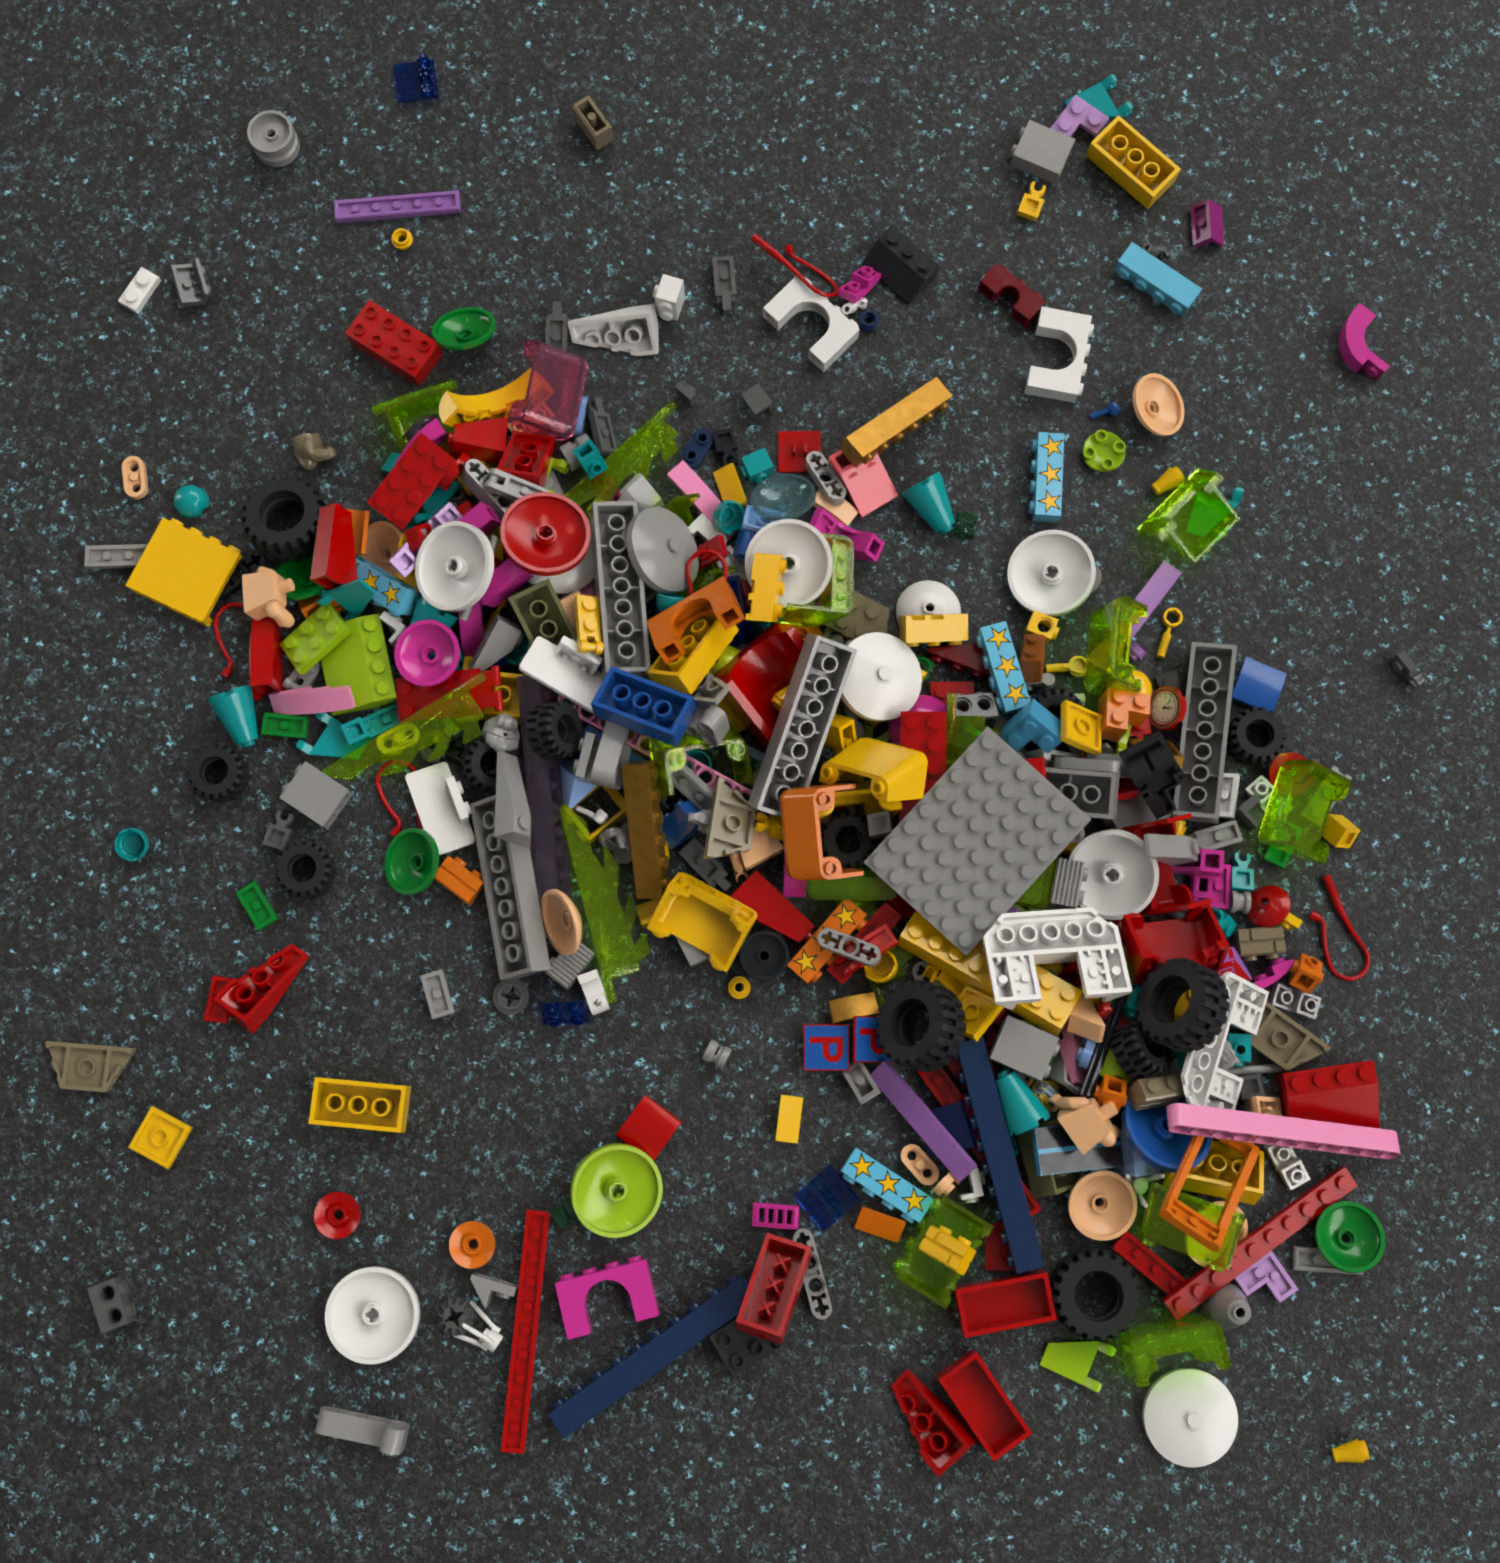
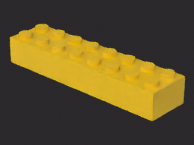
M915 911L899 937L898 946L963 984L994 999L983 938L966 956L919 912ZM1035 964L1042 999L1040 1002L1016 1004L1014 1009L1010 1011L1058 1037L1083 991Z

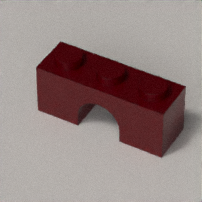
M998 263L987 272L979 283L978 291L993 303L1002 295L1013 297L1016 304L1013 306L1010 316L1025 328L1039 315L1041 307H1044L1046 302L1039 293L1030 290L1023 280L1015 278L1006 267L1000 266Z

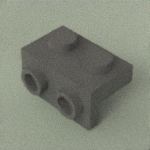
M199 257L194 258L192 264L171 265L170 272L180 307L206 305L208 297L211 296V288L209 284H206L205 267L200 264Z

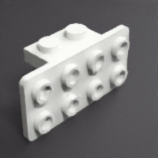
M541 636L536 637L520 663L519 670L594 714L591 702L603 682L602 672L597 670L603 658L593 652L579 653L577 642L566 636L562 637L558 646Z
M441 762L408 773L405 776V780L423 829L434 838L439 856L474 844L475 836L469 823V815L472 814L468 801L463 802L461 794L464 793L461 782H456L454 776H452L448 764Z

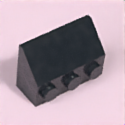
M893 225L878 238L862 263L863 266L871 267L873 270L881 273L879 280L908 305L937 277L939 264Z

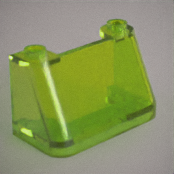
M1120 596L1092 612L1084 687L1088 693L1101 697L1107 687L1131 692L1141 690V680L1135 679L1132 671H1135V666L1129 664L1132 625L1139 624L1138 618L1147 617V605L1128 596Z
M1314 760L1286 761L1279 769L1259 830V841L1269 847L1316 864H1326L1330 849L1320 839L1332 802L1341 801L1347 797L1352 781Z
M1152 1182L1147 1198L1148 1208L1144 1209L1138 1237L1142 1238L1141 1243L1154 1247L1155 1243L1200 1259L1210 1263V1269L1223 1273L1224 1269L1230 1270L1246 1215L1234 1212L1221 1249L1218 1252H1212L1160 1217L1158 1213L1169 1187ZM1180 1192L1178 1200L1214 1224L1217 1223L1223 1209L1222 1206Z

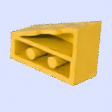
M754 553L751 573L752 590L748 596V601H751L750 613H746L745 620L779 622V618H782L783 605L780 604V599L785 593V582H782V575L787 570V560H784V555Z
M968 614L899 615V639L909 647L919 646V643L927 642V646H939L940 642L949 641V645H962V641L968 640Z

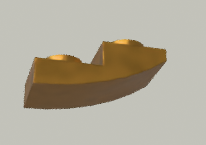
M874 992L847 996L827 1002L832 1024L853 1022V1016H877L880 1014Z

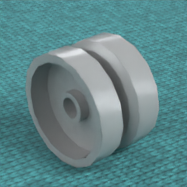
M275 110L262 111L249 122L247 128L248 139L259 160L265 165L283 167L292 163L298 156L300 140L291 121L285 114Z

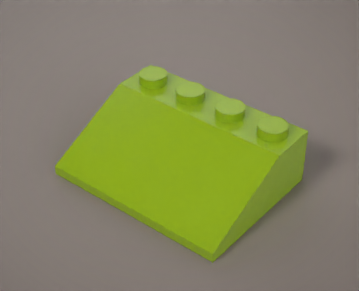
M379 613L345 621L351 633L321 659L326 686L331 685V688L350 685L356 704L353 709L331 712L332 716L392 705L397 702Z

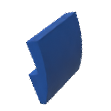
M1245 657L1238 678L1233 685L1232 700L1250 708L1257 707L1260 709L1265 707L1267 708L1266 712L1274 710L1287 673Z

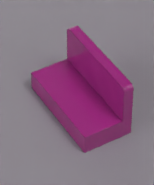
M1210 199L1190 206L1193 246L1198 248L1211 242L1219 247L1224 246L1221 206Z

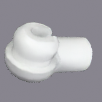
M862 298L855 304L848 302L842 306V312L848 315L856 312L858 308L864 310L867 307L868 300Z

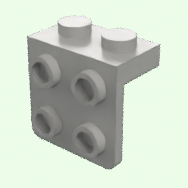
M586 732L585 738L581 737L578 751H581L580 758L575 760L573 766V773H575L577 781L615 790L622 789L621 765L629 762L631 748L625 745L613 787L590 782L592 768L601 739H597L593 733Z

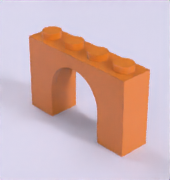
M724 576L647 620L655 649L666 665L686 654L682 643V634L696 619L714 614L725 630L745 619L734 591Z

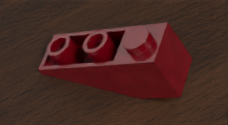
M977 643L929 648L926 657L930 658L931 662L939 665L944 663L956 672L965 671L977 680H987L990 675L989 670L984 668L982 662L984 653L982 648H978Z

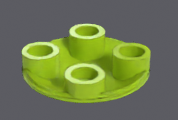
M1098 430L1084 442L1082 448L1083 459L1093 470L1109 472L1122 464L1125 458L1126 445L1117 435L1105 430Z

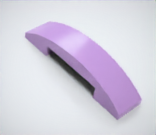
M448 502L426 523L429 522L433 531L438 526L447 522L458 521L463 516ZM406 541L388 562L405 578L415 568L419 549L411 551Z

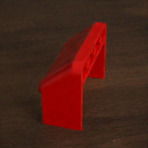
M1188 813L1123 827L1120 830L1130 832L1143 841L1144 834L1176 835L1175 822L1192 818V815ZM1157 861L1159 866V883L1156 893L1147 907L1138 914L1146 916L1189 910L1212 903L1211 898L1193 901L1192 893L1186 885H1175L1171 865Z

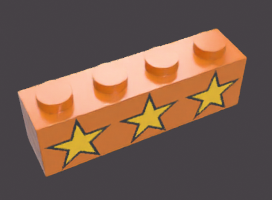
M846 897L787 966L806 983L809 984L811 981L815 983L823 974L820 970L826 964L830 966L838 957L835 953L824 950L818 942L819 932L825 928H832L851 936L855 930L859 932L867 923L865 920L867 914ZM829 934L828 937H823L825 944L828 945L829 941L837 944L835 949H839V942L832 939V934ZM851 941L846 942V943L844 944V946H843V949H845V947H846Z

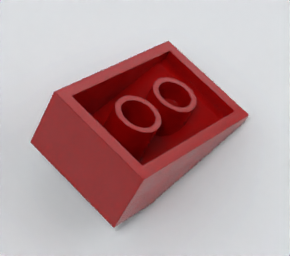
M513 430L497 469L544 488L556 438Z

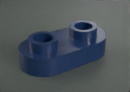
M706 429L695 431L682 451L681 461L683 460L692 470L700 467L712 448L713 435ZM705 437L706 440L702 442L699 438ZM694 454L695 458L689 459L688 455Z

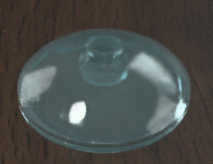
M790 473L768 477L754 488L751 495L754 511L761 517L772 521L796 519L808 512L816 499L815 487L812 482L801 475Z

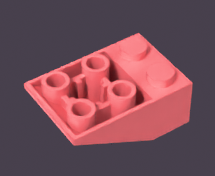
M839 450L829 456L828 462L845 487L846 495L859 511L858 513L861 518L898 497L878 453L874 455V459L867 465L862 463L855 468L844 453Z

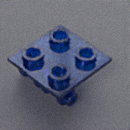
M420 53L415 62L393 65L398 103L439 98L434 59L429 60L426 54Z
M585 1000L539 1003L544 1025L555 1027L561 1024L582 1025L583 1023L590 1022L588 1015L589 1006Z

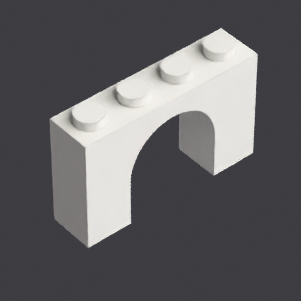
M795 276L763 307V318L775 329L779 330L789 319L801 311H814L823 316L828 324V330L809 349L808 359L824 372L859 338L860 329L853 319L849 320L844 315L839 306L831 304L827 297L813 292Z
M1041 307L1035 335L1058 339L1066 343L1072 351L1073 362L1068 367L1060 370L1031 366L1027 375L1024 394L1072 403L1075 402L1077 396L1082 395L1084 383H1080L1081 376H1085L1087 369L1084 358L1085 356L1088 357L1091 346L1087 341L1088 337L1092 336L1094 324H1091V315Z

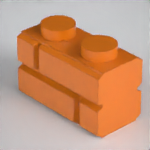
M448 856L438 868L434 879L468 905H472L484 889L482 875L475 869L472 872L465 868L467 863L456 856L453 859Z

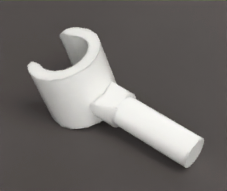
M579 805L576 808V811L588 815L598 824H603L609 817L600 808L596 813Z

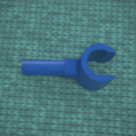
M1111 402L1103 410L1090 414V418L1093 419L1108 412L1114 418L1121 413V408L1118 403Z

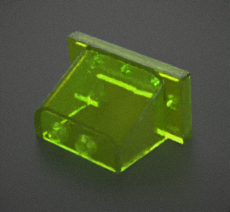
M453 378L372 406L374 415L386 413L400 454L411 439L435 418L441 422L447 433H453L454 427L446 425L441 421L439 404L446 390L457 389L458 385L456 379Z
M1197 468L1137 530L1146 537L1160 541L1165 539L1189 563L1195 564L1203 555L1212 550V546L1218 540L1227 535L1228 530L1240 517L1217 488L1224 480L1222 475L1218 472Z

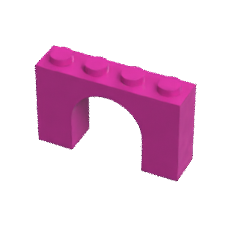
M482 502L458 520L479 528L486 536L501 525V521L493 508ZM508 558L494 569L490 585L479 602L482 605L495 608L533 578L534 574L520 569Z
M641 1255L627 1258L628 1263L619 1265L618 1261L605 1264V1269L596 1271V1267L582 1270V1275L574 1276L573 1273L559 1276L560 1280L555 1282L567 1340L591 1334L592 1327L586 1300L590 1288L600 1281H616L627 1289L636 1322L659 1316L660 1311L647 1258L641 1259Z

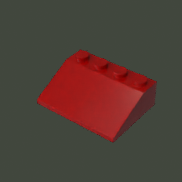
M1373 1060L1275 1074L1283 1116L1379 1128L1378 1080Z

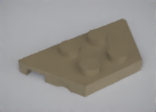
M849 589L814 614L812 619L854 640L867 633L881 632L888 634L889 609Z
M720 776L715 780L703 859L706 860L746 853L752 847L757 809L748 805V801L737 790L733 791L724 783L725 779Z
M1266 1002L1257 1035L1251 1034V1047L1285 1072L1331 1049L1325 1042L1268 1002Z
M46 1041L45 1043L53 1060L51 1063L57 1073L60 1089L109 1092L136 1051V1048L53 1041Z

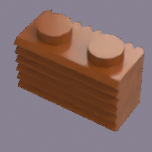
M1023 635L1020 669L1024 682L1040 683L1042 681L1046 648L1044 635Z

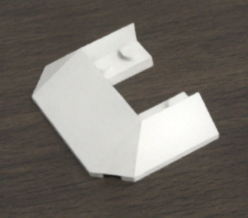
M1092 907L1002 913L983 936L994 1002L999 1006L1013 1010L1016 1004L1040 1002L1042 998L1035 964L1077 961L1085 998L1101 997L1102 1002L1105 1003L1133 992L1118 926L1111 921L1108 923Z
M1226 972L1220 976L1226 984L1225 989L1229 993L1227 1002L1230 1003V1008L1226 1012L1228 1017L1226 1024L1223 1023L1221 1033L1213 1037L1214 1041L1209 1045L1204 1044V1048L1187 1053L1180 1077L1187 1104L1235 1110L1244 1079L1218 1068L1230 1025L1248 1034L1257 1035L1269 992L1231 972Z

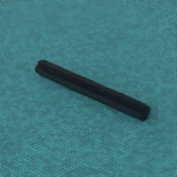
M1129 994L1113 999L1110 1007L1113 1010L1104 1021L1106 1026L1103 1041L1096 1043L1079 1090V1095L1082 1097L1092 1098L1111 1045L1112 1035L1115 1034L1114 1032L1117 1029Z

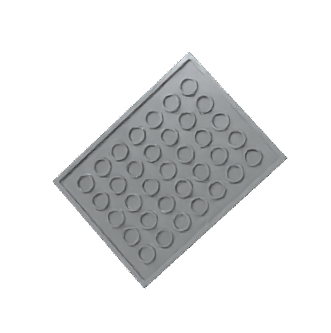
M987 726L864 863L967 956L994 925L1002 913L1005 914L1089 823L1091 818Z

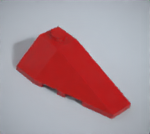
M290 944L269 957L264 964L257 968L252 967L248 970L249 973L237 980L234 978L229 981L212 999L237 1024L253 1034L269 1017L308 960L309 955L295 945Z
M908 1369L891 1385L899 1406L911 1426L909 1429L912 1436L915 1435L918 1442L919 1452L937 1477H940L979 1441L964 1421Z

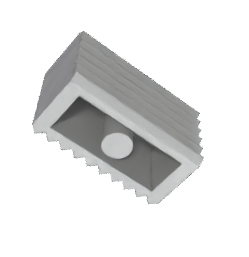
M1057 858L1049 904L1069 908H1077L1078 904L1082 905L1085 891L1080 890L1082 881L1086 882L1088 876V868H1084L1085 862Z
M581 943L575 954L569 956L559 954L557 958L553 956L549 960L551 970L545 973L569 990L577 980V976L584 971L596 954Z

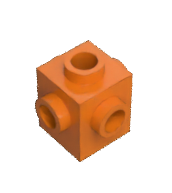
M1302 953L1297 960H1293L1294 964L1288 970L1290 972L1289 984L1311 994L1316 985H1319L1323 980V963L1315 957Z
M1104 1074L1100 1084L1096 1085L1092 1098L1097 1101L1100 1107L1111 1101L1119 1112L1120 1108H1124L1127 1103V1081Z

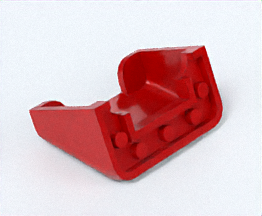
M1210 904L1189 909L1184 918L1144 923L1145 920L1141 914L1130 913L1123 916L1121 926L1132 976L1136 984L1142 985L1143 981L1146 982L1148 979L1147 975L1152 970H1156V966L1161 963L1166 964L1167 960L1173 958L1193 960L1216 973L1222 968L1230 945Z

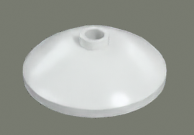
M930 580L919 581L907 587L900 595L896 605L898 626L899 615L961 613L960 603L954 592L946 585ZM931 605L934 610L927 611L926 606Z

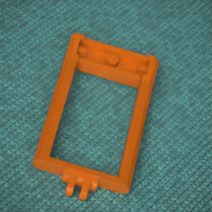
M1192 1135L1158 1214H1160L1161 1218L1212 1252H1218L1221 1249L1227 1229L1260 1150L1258 1146L1250 1142L1218 1139L1244 1156V1159L1218 1221L1214 1224L1178 1200L1181 1189L1205 1138Z

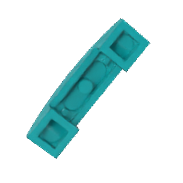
M396 702L362 719L358 717L340 725L349 746L376 738L381 733L404 723H399Z

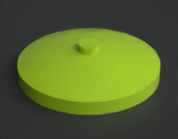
M622 1143L604 1145L589 1153L576 1168L570 1186L571 1204L578 1219L593 1233L608 1238L626 1237L644 1228L655 1216L663 1193L661 1174L654 1161L641 1149Z

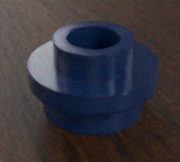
M866 310L860 314L858 324L864 331H873L879 325V316L872 310ZM869 319L872 321V323L867 324L865 323V321Z

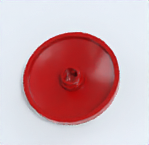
M536 492L525 495L511 504L501 521L500 539L505 554L517 567L534 575L555 576L570 571L583 560L590 544L591 530L585 513L575 502L560 494Z

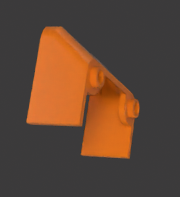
M841 782L792 788L782 792L780 796V811L786 871L789 877L795 880H834L864 875L863 870L855 868L842 869L840 861L835 857H823L819 811H827L833 807L835 803L834 791L854 789L856 784Z

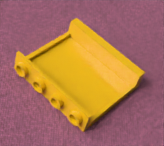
M163 517L125 586L132 592L209 627L213 621L209 615L236 565L243 558L240 554L241 550L232 545L225 547L221 545L222 542L213 536H210L208 539L202 536L203 533L196 528L191 527L189 530L183 527L184 524L174 518L170 521Z

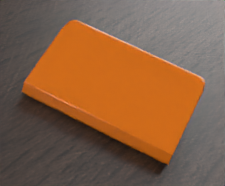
M861 1206L854 1228L898 1243L906 1221Z

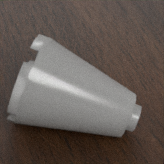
M1232 1283L1226 1284L1201 1303L1204 1316L1211 1325L1218 1329H1235L1248 1322L1251 1317V1308L1246 1295L1237 1285Z

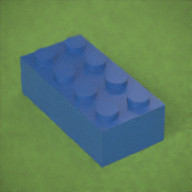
M613 666L610 667L591 702L596 717L676 748L697 710L693 696Z

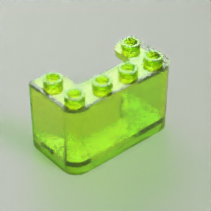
M941 1195L940 1197H933L934 1200L929 1207L931 1210L926 1217L922 1218L920 1223L918 1222L916 1226L919 1229L915 1237L910 1236L904 1247L907 1251L903 1258L900 1256L897 1258L892 1268L895 1271L894 1276L898 1280L946 1309L951 1301L950 1295L952 1292L949 1290L955 1291V1285L961 1274L918 1250L930 1225L939 1228L941 1224L953 1231L952 1237L958 1239L960 1235L971 1241L970 1247L976 1250L978 1245L981 1246L982 1244L979 1238L983 1239L985 1235L988 1236L994 1226L948 1197Z
M1200 1314L1184 1316L1178 1321L1169 1319L1131 1327L1128 1332L1122 1331L1119 1334L1118 1345L1126 1379L1138 1388L1150 1385V1375L1153 1371L1159 1370L1156 1358L1191 1351L1196 1360L1200 1362L1213 1361L1219 1370L1232 1368L1221 1326Z

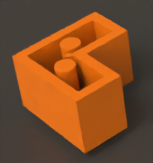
M1107 687L1099 698L1098 714L1102 715L1101 739L1119 742L1128 731V725L1141 727L1150 715L1151 695Z

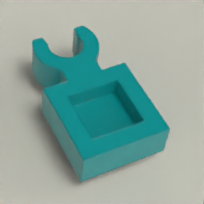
M1235 852L1232 855V863L1235 867H1231L1230 890L1248 891L1250 893L1254 891V869L1248 868V864L1251 861L1250 854L1247 853L1244 856V861L1239 859V852Z
M1213 907L1212 910L1228 940L1233 935L1237 924L1229 914Z

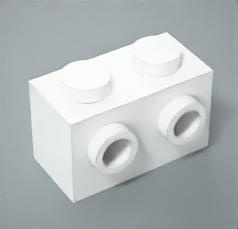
M663 274L660 284H656L653 292V297L655 298L654 305L657 308V315L662 319L678 321L685 300L683 279Z

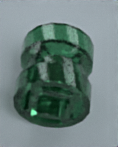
M958 512L956 514L957 526L954 528L953 535L964 540L974 539V525L977 524L978 516L970 512Z
M569 1197L562 1201L561 1206L554 1207L549 1211L554 1221L562 1230L569 1225L572 1219L576 1220L578 1218Z

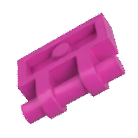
M1224 864L1223 874L1219 877L1189 874V879H1191L1190 891L1193 901L1211 898L1212 903H1209L1211 908L1229 910L1231 865ZM1200 879L1206 880V891H1199Z

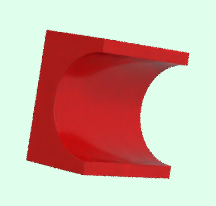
M777 622L770 625L728 664L713 675L731 688L723 699L759 745L766 749L780 713L772 705L771 699L775 693L790 684L804 644V640L793 626Z

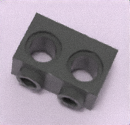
M977 692L968 695L958 693L950 696L945 706L951 730L963 729L966 724L973 728L993 727L999 716L993 693Z
M122 1276L87 1289L101 1334L136 1321V1308L129 1300L127 1294L129 1293V1287ZM108 1287H111L114 1291L112 1299L107 1296ZM115 1309L121 1312L120 1321L114 1317Z

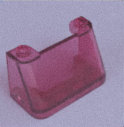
M535 339L525 340L523 356L528 361H533L525 400H518L512 404L508 422L526 433L555 437L556 441L567 440L572 437L576 429L588 373V363L577 355Z

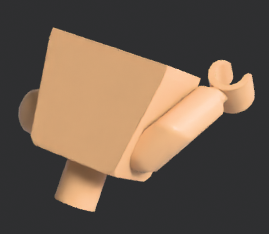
M263 566L258 567L255 573L242 575L244 613L257 621L269 616L280 627H292L295 619L284 607L287 605L286 593L295 590L293 580L291 578L284 579L275 570Z
M754 830L751 850L746 853L730 855L737 883H739V875L744 874L747 880L749 878L747 870L784 852V847L778 839L768 837L769 831L758 832Z
M1054 1094L1047 1100V1102L1054 1104L1051 1108L1052 1112L1061 1109L1058 1112L1057 1119L1082 1155L1086 1154L1097 1143L1105 1147H1111L1115 1144L1119 1137V1129L1111 1123L1109 1118L1118 1114V1111L1111 1101L1100 1107L1094 1098L1061 1097L1059 1094Z

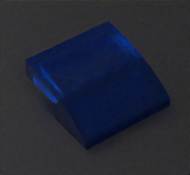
M963 1100L930 1110L963 1149L977 1146ZM925 1143L929 1159L937 1157Z
M832 1164L828 1165L794 1195L795 1199L823 1232L860 1201V1198Z

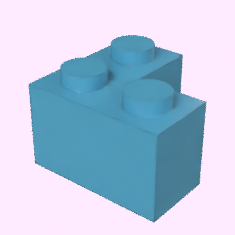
M1033 698L1004 724L1000 738L1016 752L1032 740L1046 753H1049L1062 742L1060 741L1061 720Z

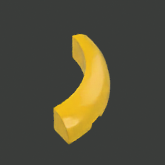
M529 368L510 384L489 393L458 395L446 390L439 404V416L444 424L451 427L458 423L503 417L508 418V422H510L521 412L530 407L533 408L541 400L544 402L554 391L538 373Z

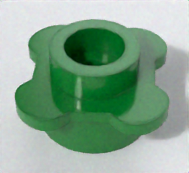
M916 655L919 665L924 667L921 670L927 672L924 679L926 680L929 678L930 669L934 668V662H931L922 655Z

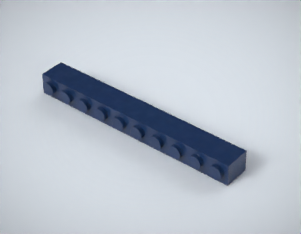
M981 1036L978 1042L966 1039L963 1044L960 1043L958 1047L960 1050L956 1056L953 1055L954 1062L959 1063L958 1079L960 1084L965 1086L966 1093L963 1094L965 1105L967 1108L970 1107L972 1116L969 1117L972 1130L977 1131L979 1138L975 1140L978 1152L982 1153L985 1162H981L984 1175L989 1176L991 1185H987L990 1198L995 1199L997 1208L993 1210L996 1221L1001 1222L1003 1231H1000L1001 1241L1003 1245H1007L1009 1254L1006 1255V1260L1009 1268H1013L1017 1274L1044 1267L984 1039L983 1036Z
M736 1273L725 1281L727 1284L720 1290L718 1287L706 1294L708 1299L701 1304L699 1301H696L687 1308L688 1313L680 1317L678 1314L667 1322L669 1326L663 1331L660 1328L656 1329L648 1335L650 1340L642 1345L641 1342H638L629 1349V1355L624 1358L620 1355L609 1363L611 1367L603 1372L600 1369L590 1377L591 1382L585 1386L580 1383L570 1391L572 1395L564 1400L561 1397L550 1405L552 1409L548 1415L563 1439L737 1316L749 1285L744 1274L738 1276Z

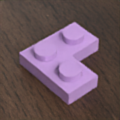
M1075 95L1051 129L1072 137L1078 127H1081L1096 138L1109 121V117Z
M1272 1251L1234 1278L1246 1296L1265 1284L1279 1303L1299 1290Z

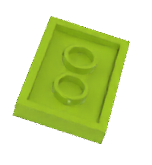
M329 603L324 607L320 606L279 644L297 672L304 675L349 635L351 630L333 604Z

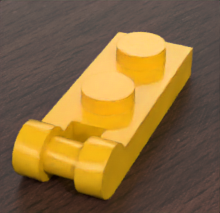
M576 595L574 604L578 652L584 654L593 652L596 655H602L604 644L601 638L598 597Z

